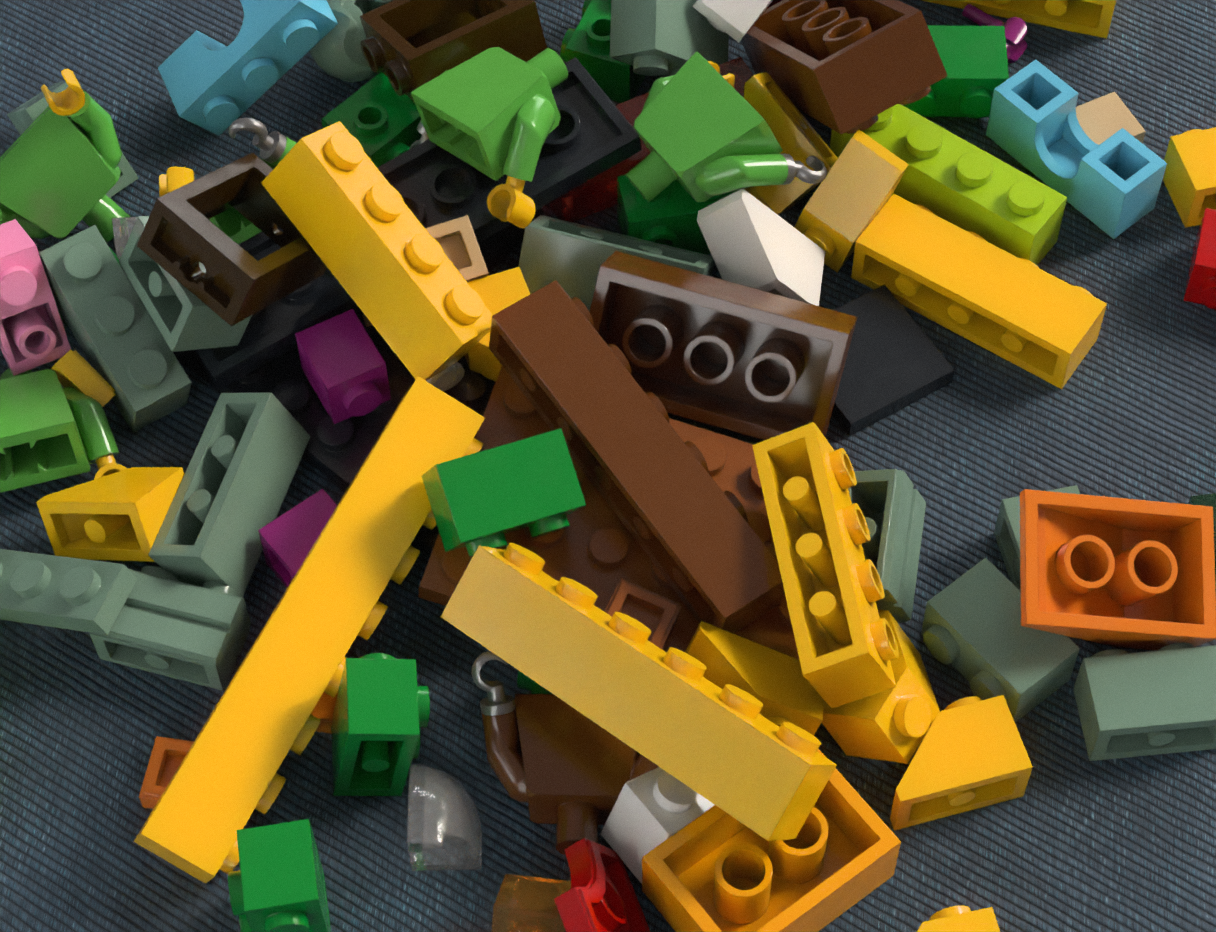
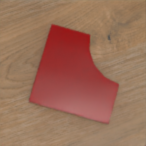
M586 838L564 849L571 872V889L554 898L566 932H650L623 861L614 850Z

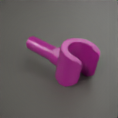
M967 4L964 7L963 16L979 26H1005L1008 63H1014L1027 49L1026 41L1022 40L1027 34V25L1024 20L1018 17H1011L1004 23L972 4Z

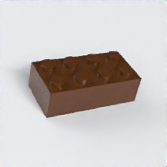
M782 0L766 9L741 39L755 74L767 72L796 108L841 135L843 133L853 134L858 129L863 131L871 127L878 121V114L896 104L905 105L922 99L929 94L932 84L948 76L922 11L898 0Z
M615 251L600 265L590 307L595 330L607 345L614 344L623 352L630 365L632 377L645 393L652 392L660 399L667 413L763 440L812 422L817 425L824 437L826 436L858 317Z

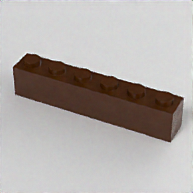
M555 280L494 314L491 320L489 349L552 431L562 428L572 458L699 623L701 621L734 634L780 605L784 595V587L775 546L768 541H761L747 523V514L739 499L732 492L727 490L723 492L709 475L708 466L701 451L692 442H683L669 424L668 413L660 399L652 392L645 393L635 381L623 352L614 344L607 345L594 328L592 316L585 304L577 297L570 298L558 281Z

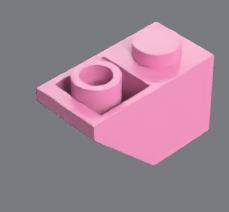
M16 219L0 225V349L14 376L59 359L71 349L37 246Z

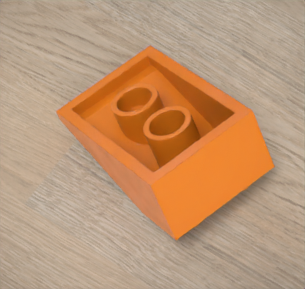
M1024 489L1020 492L1021 626L1119 648L1157 651L1173 643H1189L1196 647L1216 640L1213 507Z

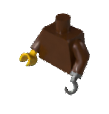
M491 651L482 653L474 661L471 674L475 684L480 689L487 691L488 697L480 701L487 760L512 799L528 803L530 821L537 824H557L556 850L559 853L566 855L564 849L583 838L598 843V825H605L624 784L659 766L554 694H515L514 701L513 696L505 695L504 683L502 681H488L480 674L482 665L487 661L498 660L506 665L507 662Z

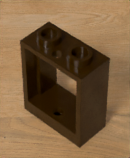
M393 0L360 16L366 39L361 40L360 45L369 67L374 73L381 71L388 77L391 86L399 96L406 94L413 102L412 91L440 76L444 71L460 65L489 48L500 47L525 62H528L547 48L534 0Z
M250 153L157 198L137 244L138 248L230 326H234L324 274L327 268L261 184L273 169L254 153ZM233 207L278 244L281 249L257 261L208 219ZM199 262L205 266L206 273L200 269Z

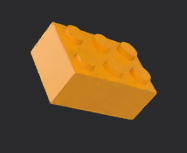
M819 749L817 750V752L825 756ZM835 768L796 839L767 841L715 805L642 857V891L675 932H819L894 876L901 841Z

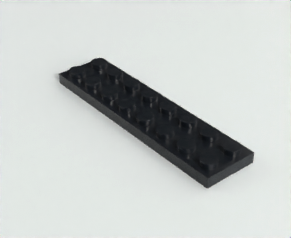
M576 57L565 63L568 70V78L552 89L561 116L559 125L548 134L540 152L532 182L525 181L522 193L533 199L535 210L642 151L641 139L635 129ZM429 139L377 167L390 185L401 194L405 204L424 228L468 215L479 243L512 224L509 221L503 222L493 216L487 207V196L496 186L506 183L507 175L495 181ZM263 232L239 244L257 261L281 249L278 244ZM326 268L322 276L253 314L238 346L193 351L220 390L296 347V333L353 309L356 313L360 311V308L331 271Z

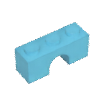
M240 0L244 11L242 27L237 37L228 46L196 30L158 67L179 117L218 136L223 133L233 121L240 117L338 24L327 0Z
M1034 60L994 89L986 136L1046 185L1066 196L1068 203L1111 238L1115 239L1155 208L1167 163L1123 128L1100 145L1093 142L1081 128L1076 116V103L1079 93L1039 61Z

